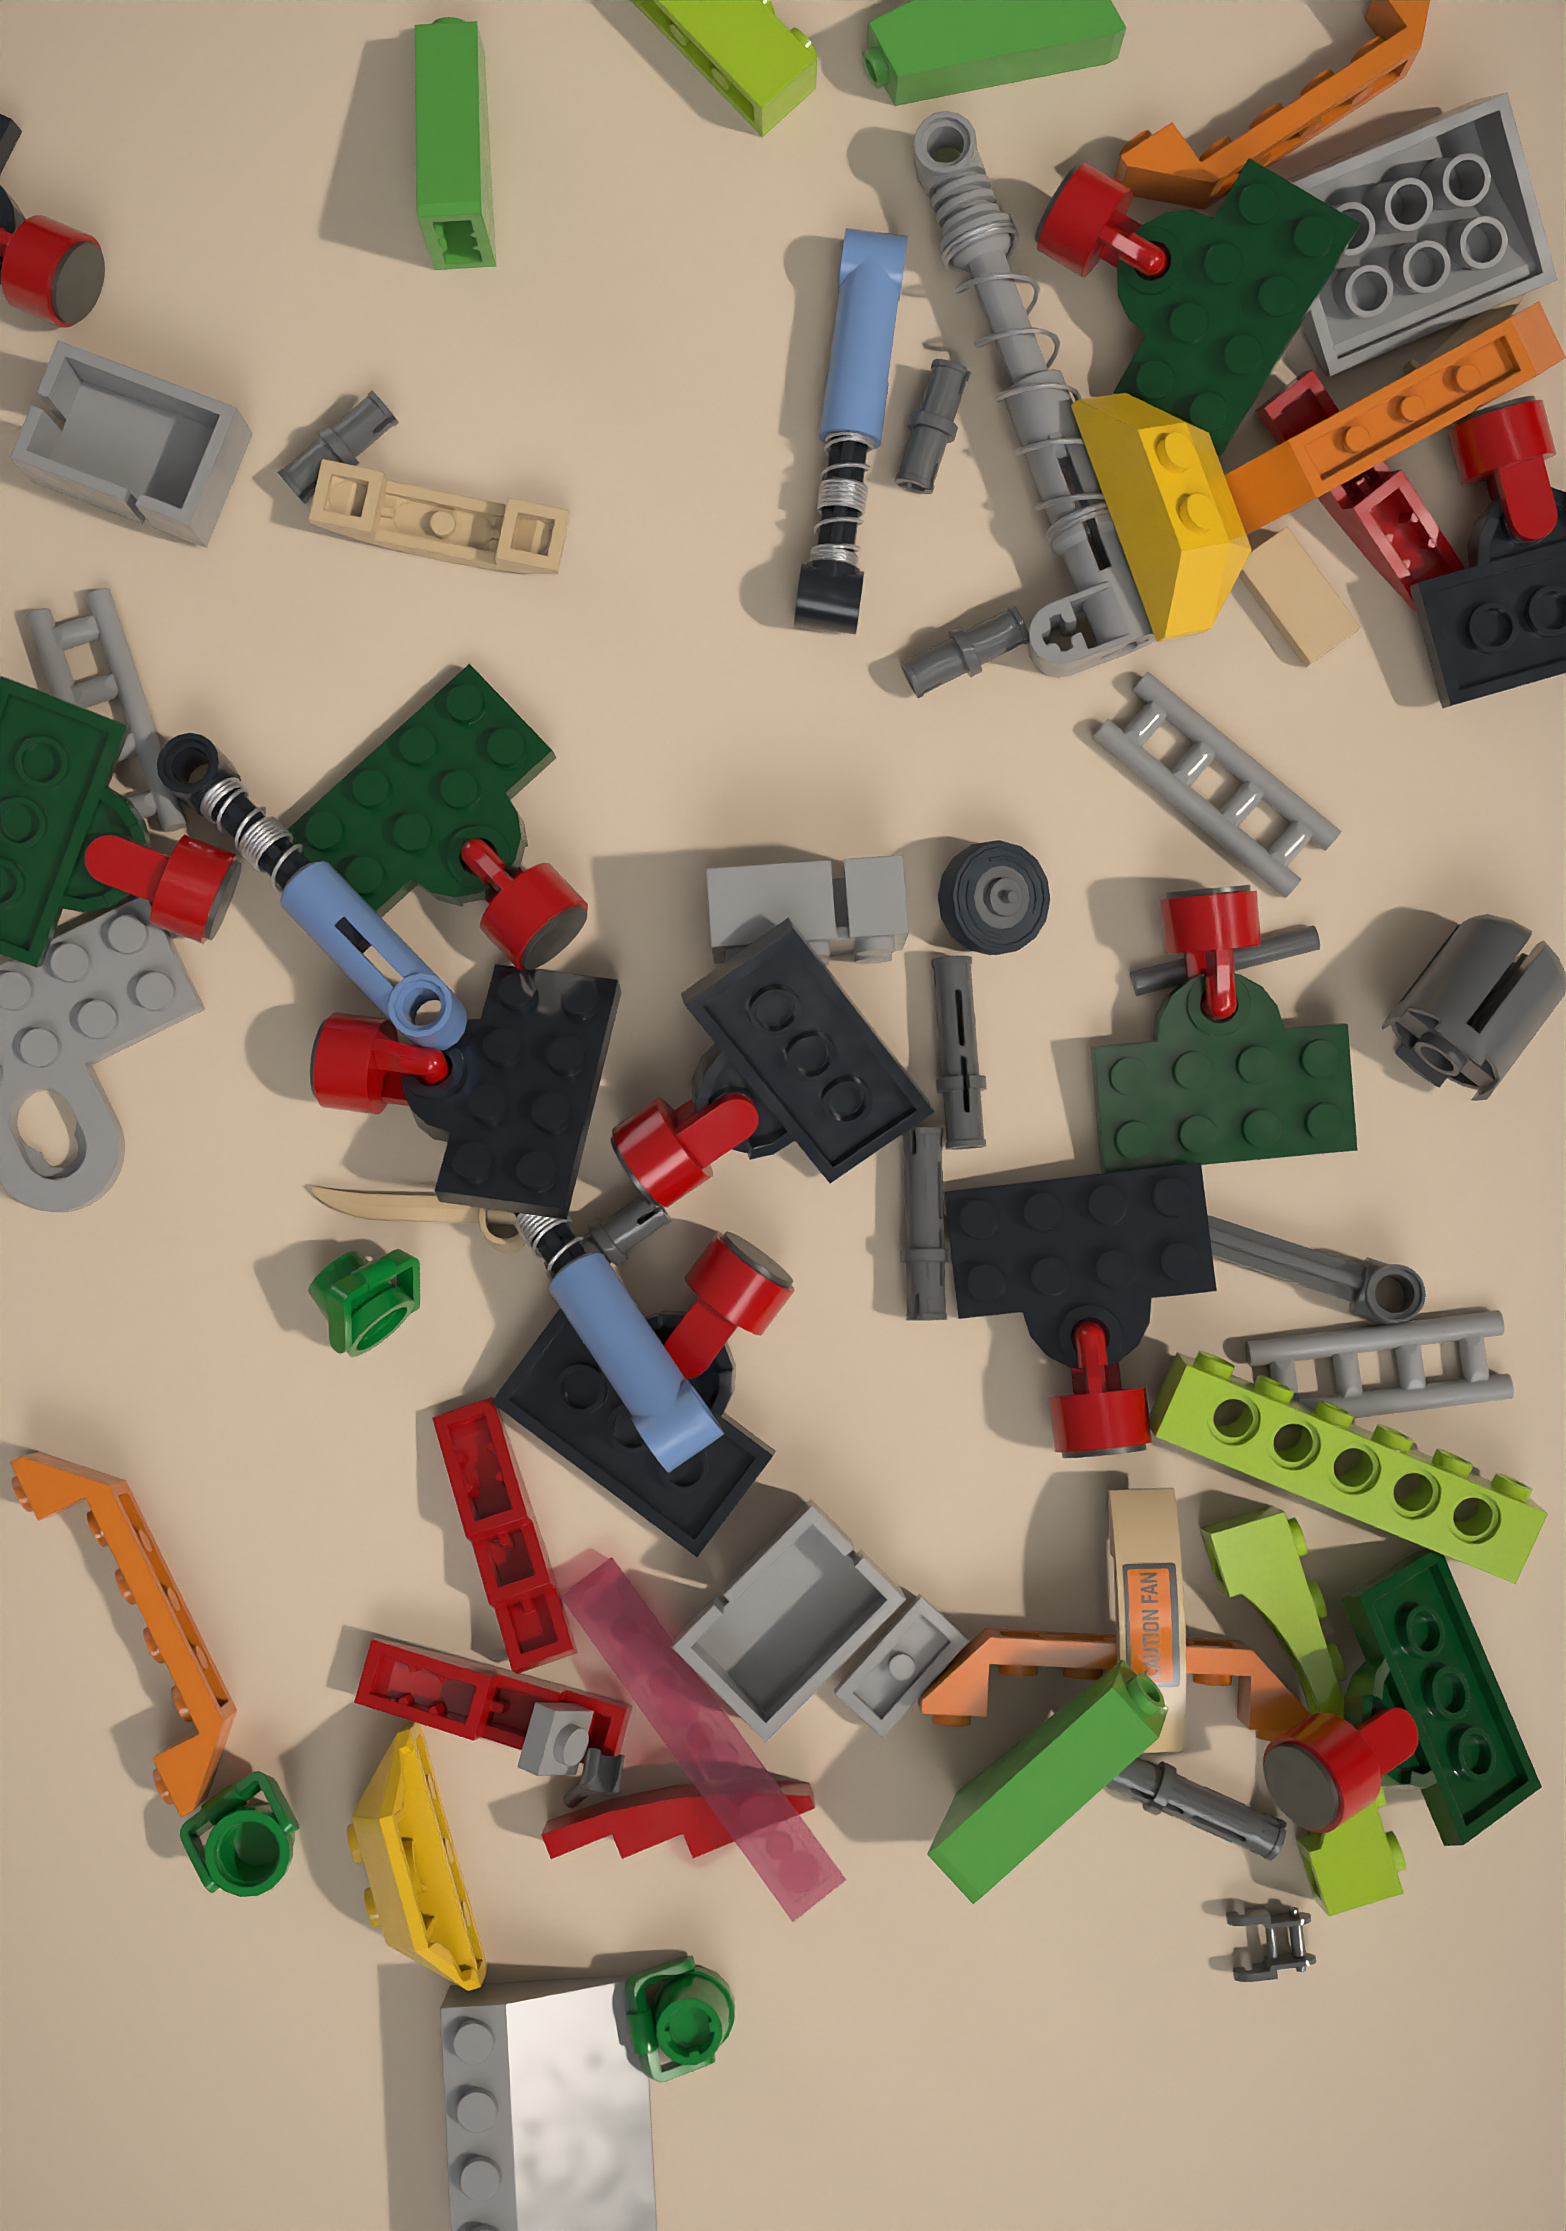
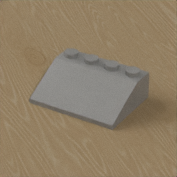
M1507 92L1473 100L1286 179L1361 224L1301 324L1325 376L1335 375L1557 281Z
M631 1975L483 1983L480 1988L470 1991L458 1985H450L440 2007L451 2231H657L649 2077L642 2071L639 2055L633 2052L626 2019V2012L629 2011L625 1993V1984Z

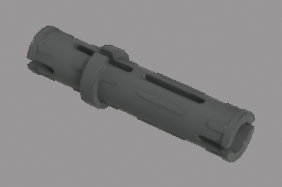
M946 956L935 958L932 961L942 1078L936 1079V1090L938 1094H943L947 1143H945L946 1150L975 1149L986 1146L981 1091L987 1090L986 1076L979 1075L976 1017L971 973L972 957Z
M915 1127V1130L911 1128L902 1134L905 1168L906 1234L905 1249L900 1250V1263H906V1321L947 1320L945 1263L951 1262L950 1249H945L943 1128Z
M1137 1757L1105 1786L1141 1802L1143 1809L1157 1816L1163 1812L1172 1817L1174 1816L1228 1842L1242 1846L1269 1861L1274 1860L1278 1855L1285 1840L1287 1831L1285 1827L1287 1823L1284 1820L1264 1812L1262 1813L1206 1786L1204 1787L1192 1782L1186 1777L1177 1774V1768L1164 1761L1156 1765Z

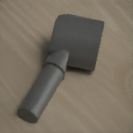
M587 1749L582 1778L577 1785L564 1795V1804L568 1808H574L595 1792L617 1794L620 1790L625 1755L604 1756L601 1755L600 1749Z

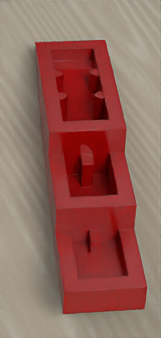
M1313 369L1301 373L1255 410L1278 445L1340 412ZM1383 461L1318 497L1332 518L1372 566L1415 612L1416 608L1410 586L1421 581L1465 569L1402 469L1390 471Z
M490 1397L432 1417L465 1536L472 1543L488 1603L495 1609L511 1669L516 1674L576 1654L578 1651L500 1411L497 1406L491 1403L494 1397Z
M378 1638L371 1639L354 1700L356 1704L472 1741L485 1738L519 1750L523 1748L535 1702L576 1703L594 1711L588 1731L589 1743L587 1749H600L601 1755L604 1756L620 1755L633 1707L626 1703L522 1673L516 1674L511 1670ZM585 1755L580 1761L582 1764H584Z
M731 1780L674 1785L611 1798L547 1820L541 1836L550 1859H553L613 1835L620 1856L623 1859L683 1834L694 1859L815 1809L814 1794L810 1784L807 1782Z

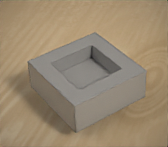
M535 1702L517 1767L536 1776L576 1775L579 1763L588 1747V1731L594 1711L576 1703Z

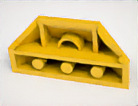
M1127 393L1078 399L1071 405L1156 642L1208 631L1212 628L1252 550L1209 433Z
M407 1721L396 1734L351 1815L353 1824L347 1826L348 1845L354 1862L356 1864L364 1862L370 1887L364 1890L367 1915L374 1928L382 1927L386 1945L463 1989L470 1991L481 1987L488 1971V1966L421 1724Z

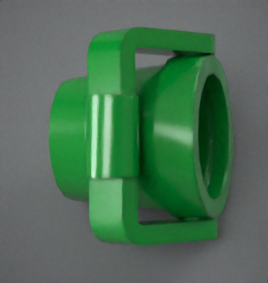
M396 1249L369 1262L358 1251H350L335 1259L314 1278L308 1292L328 1321L329 1342L334 1351L339 1354L347 1352L350 1357L360 1356L382 1343L399 1328L411 1313L420 1308V1262L417 1258L401 1249ZM396 1276H397V1287L390 1281L391 1279L395 1278Z
M254 1771L241 1781L232 1782L201 1806L202 1810L188 1819L180 1829L181 1842L201 1883L210 1893H214L221 1888L223 1891L238 1897L258 1896L273 1889L288 1872L292 1861L295 1831L299 1829L298 1821L277 1781L267 1774ZM261 1790L269 1803L244 1807L249 1803V1799ZM215 1826L210 1831L207 1842L204 1847L200 1839V1836L204 1834L206 1831H208L210 1828Z
M690 1955L667 1961L629 1976L625 1984V1993L629 2011L626 2012V2019L633 2052L639 2055L643 2073L647 2077L662 2083L714 2063L716 2061L714 2053L729 2037L735 2020V1998L729 1984L717 1972L703 1966H695L694 1957ZM662 1981L657 1987L651 2007L648 2006L644 1987ZM659 2045L661 2050L672 2061L660 2065L657 2051Z

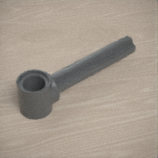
M1208 1215L1213 1257L1350 1301V1312L1364 1316L1378 1324L1408 1321L1414 1318L1424 1305L1426 1297L1424 1283L1421 1277L1407 1266L1388 1264L1369 1257L1360 1265ZM1383 1277L1395 1279L1404 1290V1302L1395 1313L1381 1308L1376 1300V1286Z

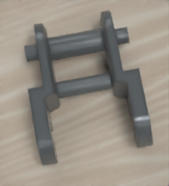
M1264 1906L1245 1908V1914L1239 1915L1236 1911L1226 1913L1227 1924L1231 1926L1263 1924L1268 1948V1956L1264 1957V1962L1253 1963L1251 1966L1252 1970H1245V1967L1233 1968L1234 1980L1239 1982L1278 1979L1277 1970L1296 1968L1297 1972L1306 1971V1966L1316 1963V1955L1306 1952L1303 1925L1311 1922V1914L1299 1912L1298 1907H1290L1289 1913L1270 1915ZM1289 1927L1292 1953L1278 1955L1275 1929Z

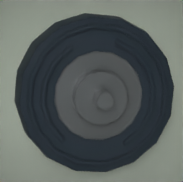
M996 840L972 844L952 858L941 877L938 903L941 919L952 938L970 951L986 955H1000L1016 952L1037 937L1047 920L1050 893L1047 877L1038 860L1022 846Z

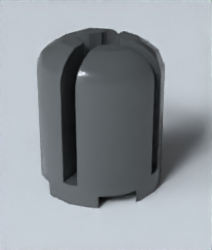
M1490 914L1471 917L1454 929L1404 997L1388 1015L1382 1025V1030L1389 1025L1392 1026L1393 1032L1402 1042L1395 1054L1421 1077L1439 1088L1446 1079H1449L1463 1087L1478 1090L1471 1100H1487L1565 996L1566 972L1559 957L1544 940L1536 944L1529 955L1522 953L1517 956L1531 937L1532 930L1512 919Z

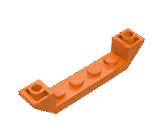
M1372 0L1364 19L1377 37L1371 39L1355 53L1351 59V64L1334 74L1332 69L1321 72L1302 89L1301 97L1286 107H1283L1281 103L1271 105L1253 120L1248 132L1234 141L1229 136L1221 138L1212 144L1199 159L1173 122L1154 134L1150 130L1142 131L1129 140L1121 149L1114 179L1131 188L1134 197L1205 210L1229 193L1249 158L1266 168L1270 167L1405 78L1422 47L1430 0Z
M1540 302L1534 303L1454 349L1225 474L1246 535L1322 496L1535 378L1565 359L1566 356Z
M43 1452L21 1456L11 1461L10 1464L16 1474L12 1478L14 1493L22 1507L28 1512L33 1511L38 1521L58 1515L87 1500L91 1511L87 1512L90 1530L101 1546H109L119 1566V1569L115 1571L118 1588L130 1605L137 1604L148 1626L143 1629L146 1646L156 1662L159 1664L165 1662L176 1684L171 1689L174 1704L181 1717L186 1722L193 1721L198 1730L168 1745L152 1758L157 1767L153 1770L154 1783L163 1801L168 1805L174 1804L180 1817L193 1812L208 1798L237 1709L127 1481Z
M984 1628L954 1657L918 1698L921 1714H932V1723L954 1727L971 1725V1716L987 1717L989 1664H999V1673L1008 1676H1037L1038 1666L1064 1667L1063 1676L1068 1678L1098 1680L1103 1676V1669L1110 1670L1117 1664L1116 1634ZM1186 1638V1673L1193 1674L1194 1683L1210 1686L1232 1685V1675L1239 1676L1237 1718L1248 1729L1256 1730V1738L1273 1741L1311 1716L1306 1708L1255 1652L1240 1640Z

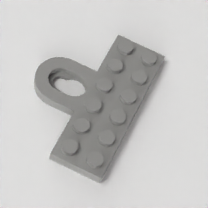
M138 897L52 939L41 967L36 968L15 959L0 964V1183L13 1198L33 1209L48 1212H72L88 1207L101 1199L111 1189L121 1172L125 1156L123 1131L92 1065L206 1010L168 931L149 922L153 902ZM44 1090H52L59 1093L68 1102L76 1117L77 1124L74 1136L78 1144V1154L74 1162L66 1167L55 1168L50 1165L42 1152L28 1146L19 1134L17 1126L19 1110L24 1101L34 1093Z

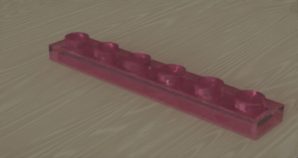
M611 1557L561 1594L560 1597L791 1921L794 1923L846 1882V1878L700 1677L672 1648L673 1640L615 1560Z

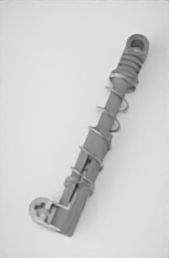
M950 111L937 112L924 119L916 130L914 152L917 178L923 189L926 190L927 196L931 199L930 204L936 213V220L942 228L943 239L939 250L942 255L941 259L944 262L943 265L950 271H967L970 273L971 279L956 286L953 292L961 294L973 288L976 289L992 334L975 341L974 346L980 348L994 341L997 345L1012 386L996 395L994 400L998 402L1004 400L1022 446V448L1016 450L1015 455L1025 454L1042 502L1037 504L1035 509L1041 510L1045 508L1051 523L1045 535L1048 539L1047 542L1056 555L1064 558L1076 593L1049 603L1034 616L1029 630L1028 647L1030 658L1036 668L1048 676L1057 678L1071 676L1139 650L1156 639L1071 408L1073 401L1069 391L1072 392L1075 401L1081 399V396L1077 389L1066 385L1060 370H1048L1059 353L1061 342L1056 334L1045 329L1033 328L1028 318L1039 298L1040 287L1036 280L1024 274L1012 273L1009 268L1008 261L1018 246L1020 234L1010 214L1001 212L998 204H996L995 194L991 190L990 181L987 175H985L986 171L977 149L975 130L969 120L959 113ZM940 148H954L961 153L956 160L949 163L937 162L931 158L933 153ZM1014 278L1031 283L1034 289L1033 300L1026 310ZM1034 333L1047 335L1055 345L1054 353L1047 363L1044 361ZM1064 467L1067 468L1072 484L1067 486L1061 470ZM1075 489L1076 494L1071 495L1070 492ZM1079 500L1082 509L1076 510L1073 501ZM1087 521L1088 526L1084 527L1082 522ZM1091 537L1104 566V569L1099 571L1088 541ZM1083 611L1097 644L1096 647L1091 649L1087 648L1082 632L1075 634L1077 623L1075 614ZM1060 629L1064 637L1072 636L1070 649L1061 652L1057 643L1048 644L1050 643V631Z

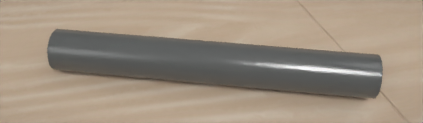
M1312 925L1261 938L1260 946L1233 948L1235 971L1320 950V939L1317 929ZM1184 958L1130 972L1135 995L1140 996L1179 986L1186 980Z

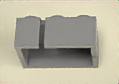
M58 340L36 393L58 420L65 422L64 427L61 431L44 409L31 405L10 455L11 460L33 483L142 524L146 517L155 529L207 548L253 434L237 407Z
M903 855L844 859L845 878L832 879L831 860L706 869L711 948L714 963H725L788 917L826 966L829 965L828 957L832 955L854 954V963L856 964L891 961L893 952L903 950L909 934Z
M812 1499L725 1585L724 1597L728 1601L724 1603L715 1595L675 1636L672 1648L765 1742L906 1600L902 1589L862 1549L853 1557L849 1555L854 1549L852 1539Z

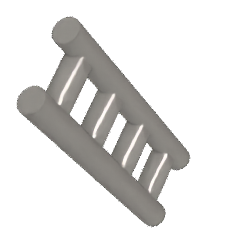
M97 589L86 595L91 615L58 626L55 625L51 610L48 608L29 612L26 617L53 696L83 708L119 697L127 724L131 728L118 762L138 756L149 791L128 797L127 799L133 803L143 819L158 815L163 832H173L186 827L187 823L179 799L163 784L158 776L157 760L162 746L110 589ZM100 639L111 673L75 685L64 651Z
M1147 672L1132 690L1133 693L1146 702L1142 709L1123 731L1107 719L1092 739L1280 895L1287 898L1302 880L1288 868V865L1310 839L1326 851L1342 831L1157 678ZM1165 719L1194 742L1172 770H1169L1142 747ZM1213 759L1242 782L1241 786L1220 811L1191 788V785ZM1262 799L1291 822L1268 851L1239 828Z
M1500 1310L1247 1341L1245 1344L1248 1365L1250 1367L1269 1365L1271 1379L1295 1391L1292 1397L1293 1400L1312 1408L1315 1407L1318 1399L1324 1400L1347 1410L1354 1415V1418L1512 1399L1514 1395L1512 1379L1508 1373L1489 1376L1484 1337L1504 1334V1320ZM1458 1341L1463 1379L1426 1383L1421 1345ZM1395 1349L1400 1387L1363 1391L1357 1353ZM1332 1357L1337 1395L1299 1399L1294 1361ZM1288 1424L1283 1427L1298 1426L1299 1424Z

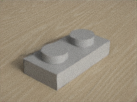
M919 1594L834 1689V1694L883 1738L969 1642V1639Z

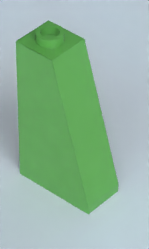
M911 0L868 22L866 51L862 53V60L872 84L877 89L884 86L894 106L1106 65L1118 59L1126 26L1111 0Z
M455 17L439 18L433 21L432 24L415 25L417 218L435 270L497 267L484 47L477 21L465 22Z
M1121 1660L956 1792L927 1855L972 1904L988 1893L1160 1737L1169 1708L1165 1705L1164 1697L1157 1685L1148 1676L1142 1673L1136 1674L1124 1660Z

